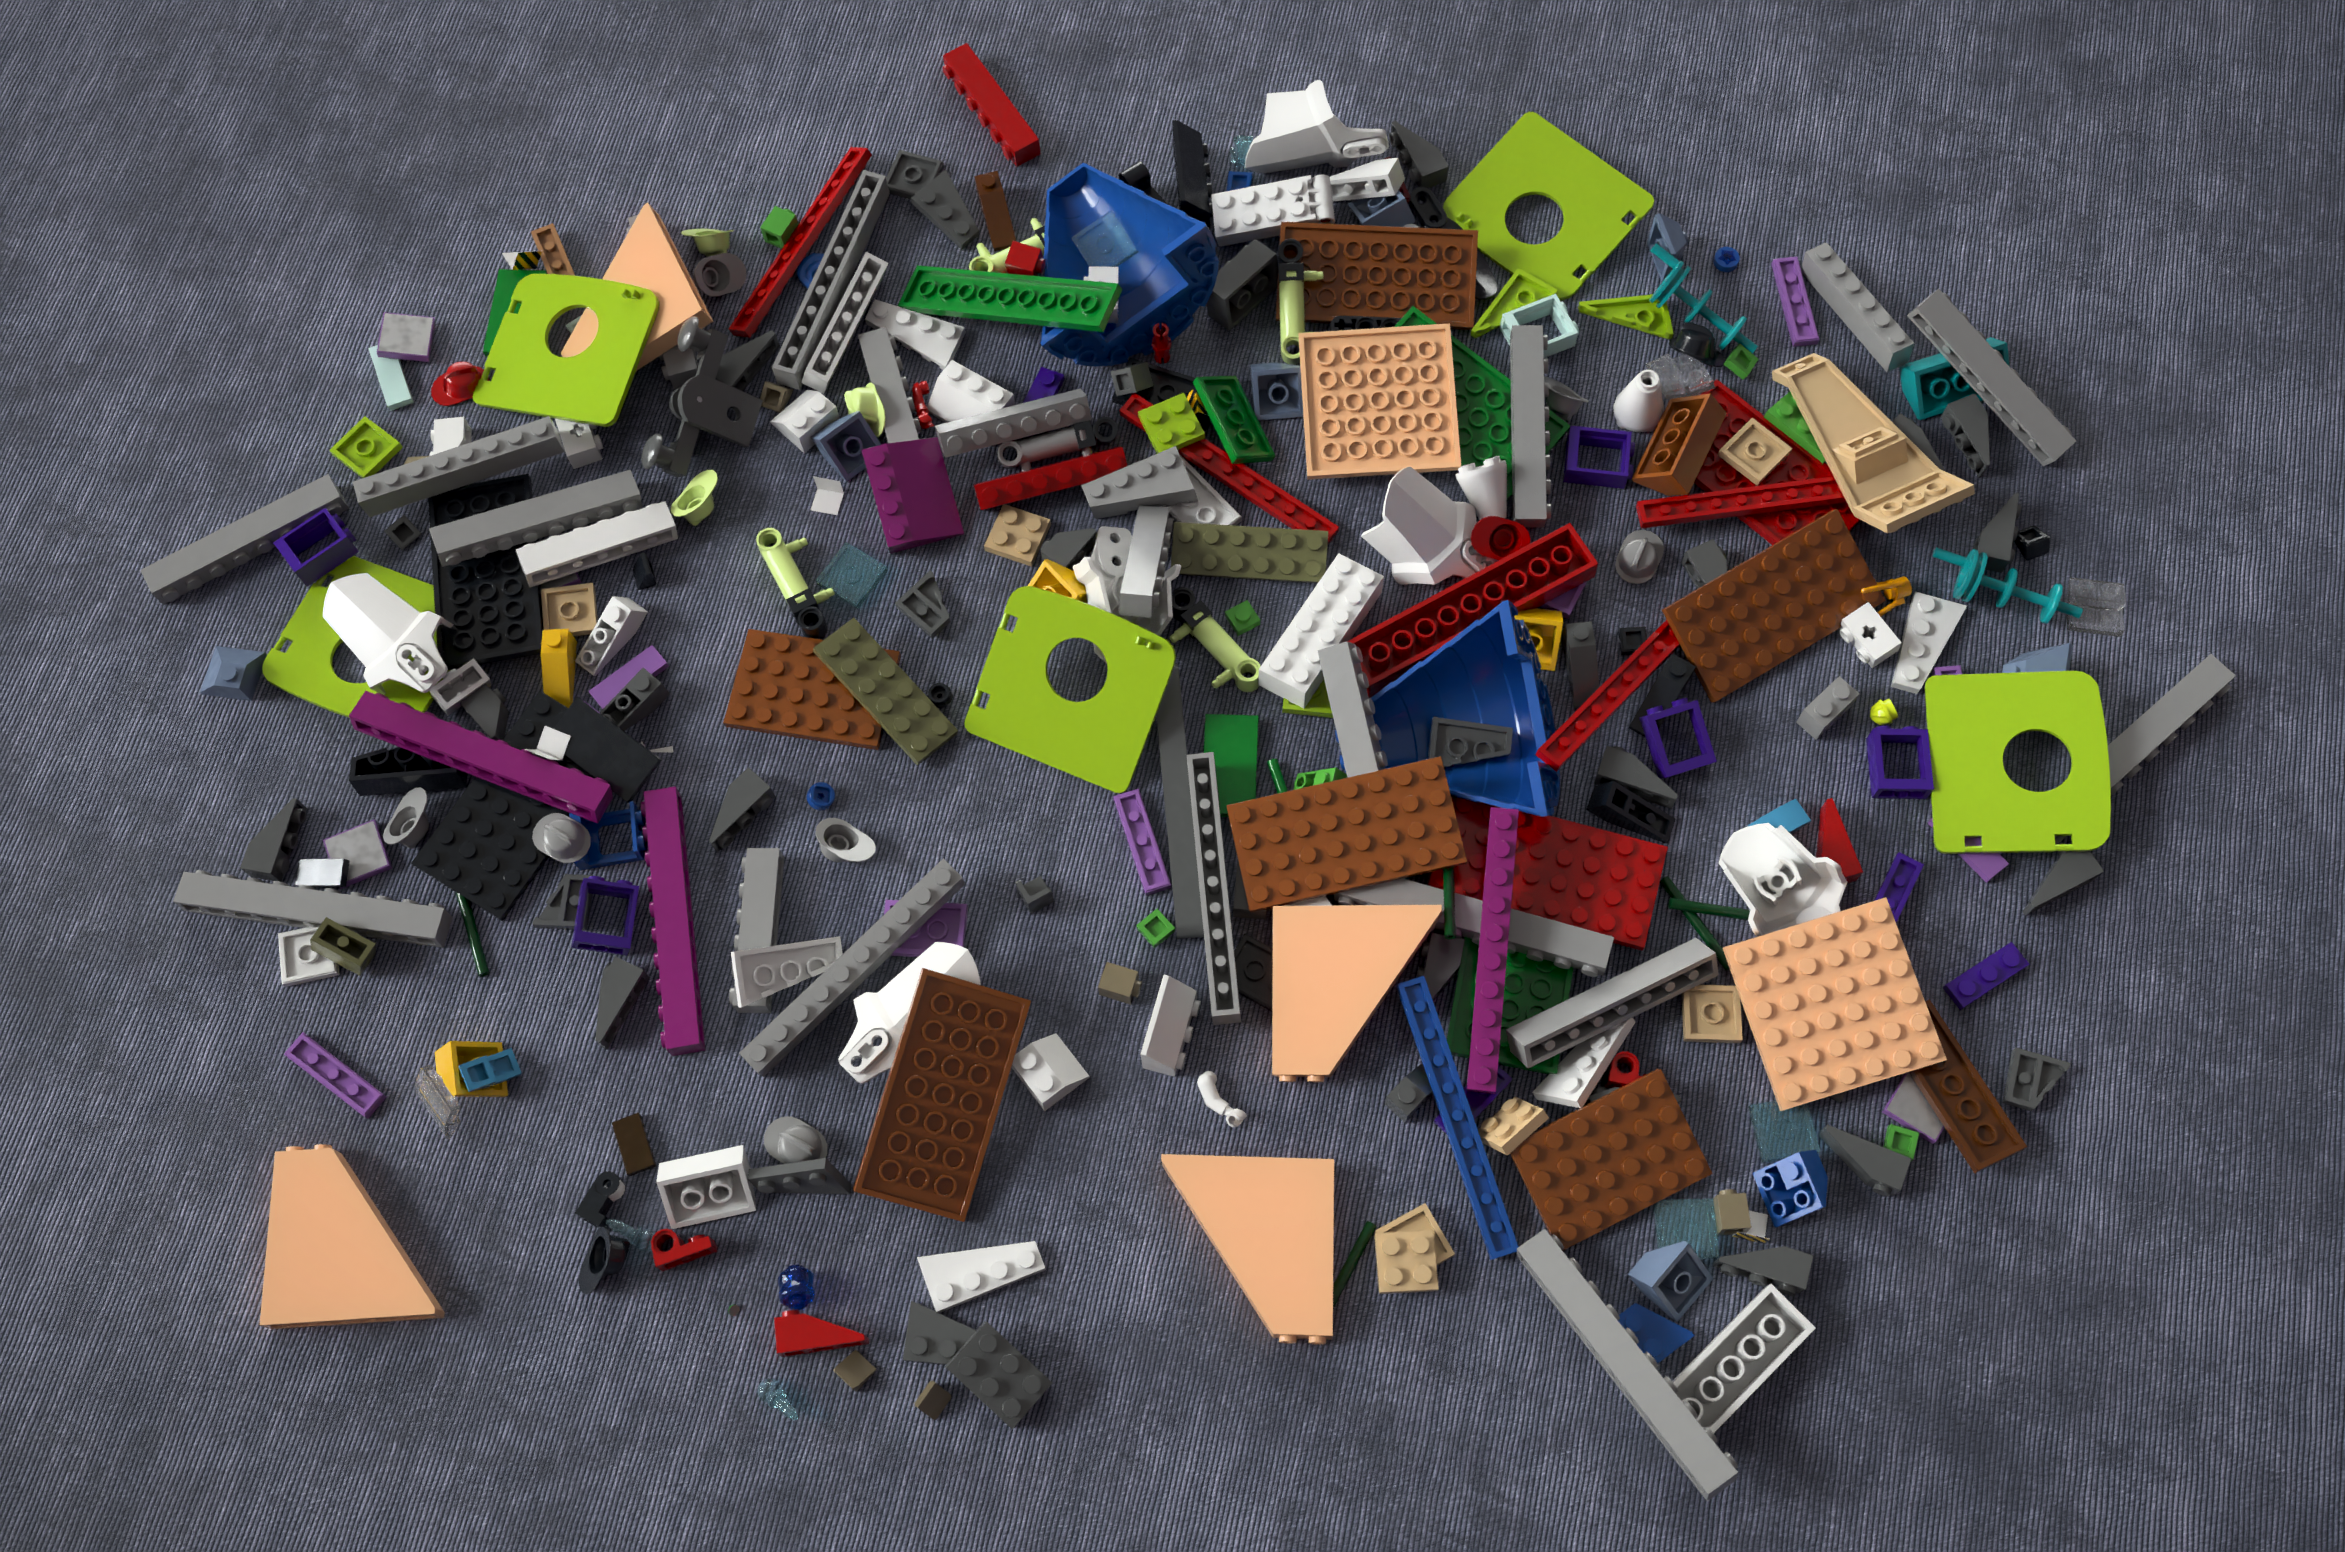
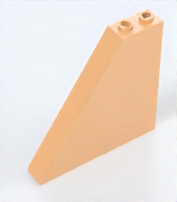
M646 203L603 277L604 280L649 289L659 300V310L636 371L677 345L680 328L688 318L698 317V327L701 329L713 322L660 215L649 203ZM586 308L561 351L562 357H572L580 354L595 339L598 332V318L591 309Z
M1442 905L1273 906L1272 1075L1279 1077V1082H1296V1077H1307V1082H1324V1077H1331L1442 916Z
M326 1144L315 1145L314 1149L304 1150L303 1147L290 1146L286 1147V1151L275 1152L260 1326L269 1329L444 1318L442 1307L343 1154L334 1150L331 1145Z
M1162 1154L1163 1168L1271 1336L1279 1338V1343L1287 1344L1297 1343V1339H1308L1309 1344L1318 1345L1326 1344V1340H1332L1334 1159Z

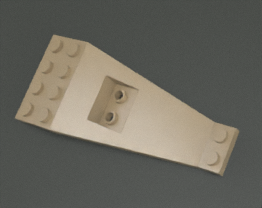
M1813 353L1772 371L1773 381L1789 388L1854 517L1883 532L1892 533L1907 524L1918 522L1927 515L1940 512L1943 508L1962 502L1965 498L1975 494L1974 484L1939 469L1829 359Z

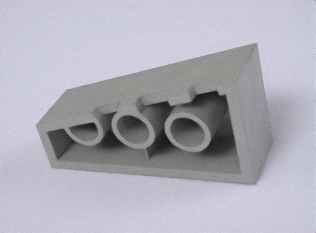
M1176 446L1081 485L1095 519L1128 514V511L1138 510L1139 505L1155 507L1166 505L1168 507L1177 505L1179 502L1189 501L1191 503L1198 501Z

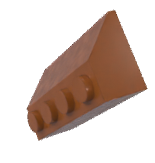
M1712 394L1669 400L1632 477L1635 483L1667 496L1689 494L1727 414Z

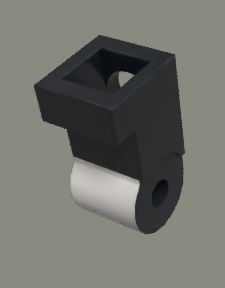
M611 1171L601 1173L588 1190L575 1214L597 1228H608L611 1221L606 1215L614 1201L621 1198L624 1194L625 1184L623 1180Z

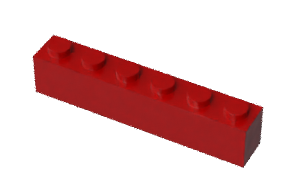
M965 43L944 54V66H942L945 76L947 79L953 80L958 94L965 96L968 107L972 112L976 111L981 125L990 130L993 141L1001 145L1006 159H1011L1015 166L1018 167L1040 155L1038 137L970 46Z
M1119 446L973 485L979 508L984 510L1091 482L1127 467L1123 447Z

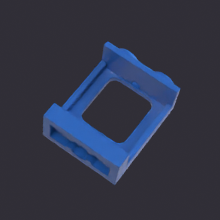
M634 801L629 802L630 809L604 813L598 824L569 813L570 818L582 824L588 830L591 837V846L587 854L582 859L574 862L579 870L644 860L643 851L647 850V842L644 840L641 826L645 825V817H643L641 810H639ZM631 822L633 850L602 855L600 853L599 841L600 828Z

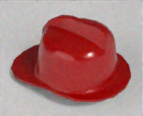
M465 361L452 364L446 373L434 381L431 388L433 400L439 405L451 406L472 399L474 390L484 370Z
M1498 516L1482 518L1475 524L1471 534L1472 546L1476 552L1496 560H1501L1529 545L1531 541L1529 532L1523 525Z

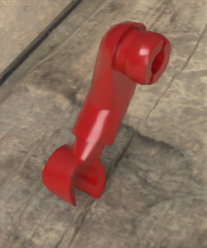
M927 381L917 382L912 386L913 402L922 429L934 426L923 395L930 393Z

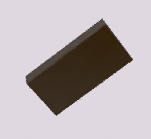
M638 1112L612 1122L627 1175L630 1177L656 1167L641 1114Z

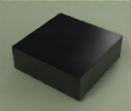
M1645 626L1619 628L1618 636L1621 655H1632L1647 640Z

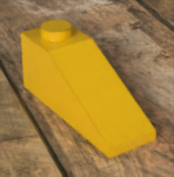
M569 629L542 630L541 665L543 693L569 708L573 703L577 641Z

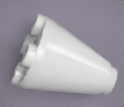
M1643 370L1616 397L1613 410L1617 420L1616 423L1620 428L1634 432H1652L1656 429L1664 413L1660 379L1655 371Z
M1496 456L1483 461L1484 465L1476 467L1475 463H1471L1458 468L1459 473L1455 474L1456 479L1470 504L1475 507L1479 520L1488 516L1507 518L1506 461H1501L1500 456Z

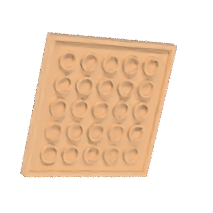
M1450 323L1298 333L1307 480L1397 474L1400 470L1409 466L1418 473L1455 471L1461 467Z
M1886 897L1723 948L1780 1111L1947 1060Z

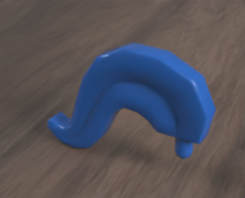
M812 253L805 257L798 265L797 277L807 290L824 256L823 253Z

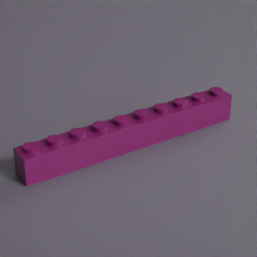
M365 691L349 714L354 730L597 824L613 799L610 784L602 778L596 777L594 779L586 776L578 769H568L560 766L554 760H545L525 749H516L503 740L495 741L479 731L464 729L456 722H446L438 719L437 716L430 712L423 713L415 710L407 703L401 702L399 704L381 693L373 694Z
M676 786L644 791L641 812L643 817H646L647 826H643V836L645 842H648L649 851H645V861L651 871V876L647 877L649 892L653 894V901L649 902L651 917L655 918V927H652L651 933L653 942L657 943L658 952L654 953V964L656 969H659L660 979H656V989L658 995H661L662 1005L658 1006L660 1021L664 1022V1032L660 1034L663 1049L666 1048L672 1056L706 1051L682 796Z
M1490 808L1467 1091L1496 1094L1519 809Z

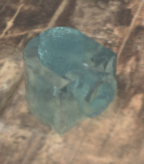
M1253 135L1234 137V147L1230 148L1231 162H1236V167L1245 166L1246 156L1253 141Z

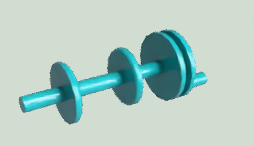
M1656 243L1650 252L1670 266L1672 271L1654 292L1649 302L1658 301L1656 307L1659 309L1674 294L1692 308L1684 319L1685 323L1691 322L1699 313L1725 333V336L1718 345L1720 350H1723L1731 340H1734L1753 353L1758 346L1739 332L1747 317H1740L1731 326L1705 305L1713 293L1711 289L1707 290L1698 300L1682 288L1680 284L1691 270V267L1687 266L1683 269L1684 262L1682 260L1679 261Z
M1937 547L1933 552L1932 557L1961 566L1953 590V598L1955 599L1962 597V601L1969 602L1978 586L1982 585L1999 591L1996 599V607L2003 608L2011 596L2041 605L2040 621L2044 624L2051 620L2055 611L2076 618H2080L2083 612V608L2060 601L2063 591L2062 584H2055L2048 595L2044 596L2015 586L2018 577V570L2015 568H2011L2003 581L1983 575L1988 559L1987 553L1981 552L1979 554L1978 550L1972 549L1967 557Z

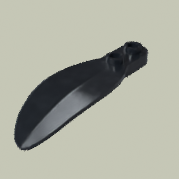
M1418 187L1412 191L1409 203L1423 228L1463 230L1456 222L1447 217L1445 210L1432 190L1427 187ZM1418 201H1423L1425 204H1420ZM1477 248L1475 299L1486 300L1496 295L1497 283L1487 261L1479 248Z

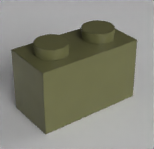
M327 917L310 939L312 951L359 976L362 975L376 954V943Z

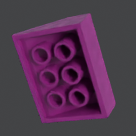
M938 437L886 443L862 450L890 554L964 535Z

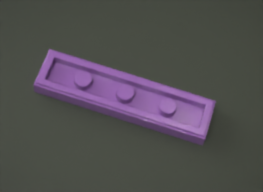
M1798 257L1773 259L1771 265L1792 346L1799 347L1818 344L1819 336Z
M1139 789L1113 796L1145 895L1170 889L1171 883Z
M303 1032L284 1053L290 1060L367 1119L387 1097Z

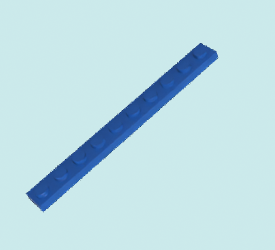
M1421 976L1399 983L1396 987L1490 1260L1517 1252L1518 1244L1425 977Z

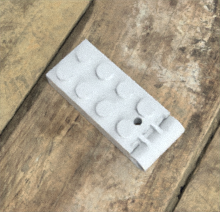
M1323 174L1313 178L1311 175L1211 194L1215 238L1219 247L1253 241L1254 239L1279 236L1281 222L1335 224L1331 181L1329 176Z

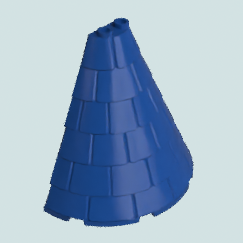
M1086 163L1080 164L1047 189L1044 233V259H1046L1044 277L1084 280V276H1089V266L1119 267V285L1122 288V292L1118 299V323H1107L1104 332L1043 326L1040 342L1043 348L1059 359L1064 357L1074 359L1077 365L1111 366L1126 363L1129 356L1141 352L1144 356L1153 353V327L1159 323V329H1162L1161 323L1168 326L1171 341L1194 321L1192 315L1199 306L1205 307L1212 294L1218 275L1219 260L1215 252V247L1217 246L1205 222L1194 219L1185 212L1146 195L1144 191L1127 185L1124 181L1105 174Z
M1505 600L1482 619H1477L1452 640L1445 643L1423 662L1419 661L1397 680L1390 682L1371 698L1375 707L1373 718L1381 732V740H1379L1381 751L1383 750L1387 757L1388 765L1385 766V769L1428 759L1433 717L1513 728L1511 754L1509 756L1444 768L1451 796L1478 803L1482 802L1501 808L1519 809V811L1540 817L1551 816L1555 812L1553 806H1557L1559 801L1560 769L1556 772L1536 756L1537 750L1556 732L1547 685H1544L1542 679L1537 677V674L1541 673L1542 666L1524 620L1515 619L1514 616L1518 615L1517 608L1512 602ZM1335 730L1336 739L1339 743L1337 731ZM1340 755V764L1342 769L1345 770L1343 757Z

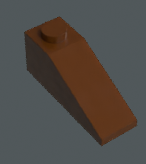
M998 171L974 176L977 195L993 250L998 251L1011 247L1012 241H1016Z

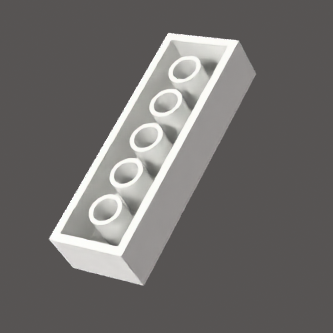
M1338 553L1259 668L1258 685L1304 709L1320 683L1324 680L1317 650L1346 642L1352 638L1381 595L1384 576Z
M1769 1284L1672 1381L1678 1390L1676 1395L1683 1403L1685 1401L1689 1402L1698 1415L1695 1419L1703 1428L1707 1426L1714 1433L1812 1333L1815 1327L1772 1284Z

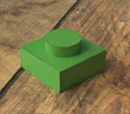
M1739 343L1732 350L1724 365L1743 380L1749 375L1758 358Z
M1248 600L1225 611V617L1238 636L1260 625L1261 620Z
M1158 909L1154 910L1136 925L1137 930L1154 948L1175 932V927Z
M1890 1124L1887 1127L1883 1147L1909 1157L1913 1161L1919 1132Z

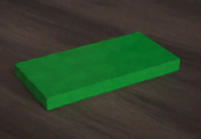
M499 269L483 348L485 356H488L518 282L530 274H548L546 270ZM517 303L514 311L515 314H518L522 303Z
M1196 377L1193 384L1232 464L1272 462L1276 457L1237 377Z
M1205 714L1204 753L1214 752L1221 817H1229L1226 805L1256 799L1258 715Z

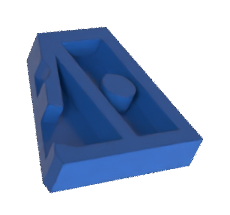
M1634 1303L1619 1315L1620 1319L1618 1322L1624 1329L1630 1328L1639 1341L1637 1346L1643 1353L1649 1352L1657 1364L1694 1336L1691 1331L1637 1303Z

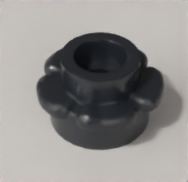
M936 683L930 687L927 697L937 708H944L947 703H951L953 694L947 685Z

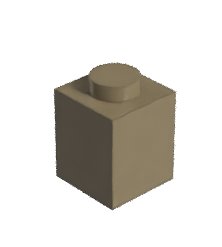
M1106 962L1098 985L1099 995L1131 1005L1133 997L1138 998L1142 982L1139 981L1138 971Z
M1735 1189L1719 1191V1194L1711 1201L1716 1235H1734L1737 1232L1747 1233L1752 1227L1746 1193H1737Z

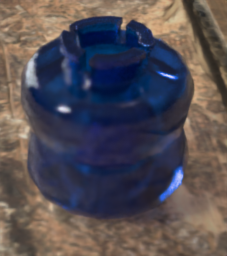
M791 1265L778 1276L779 1301L790 1310L793 1308L794 1310H802L815 1298V1289L813 1287L814 1275L809 1269L804 1268L802 1265Z

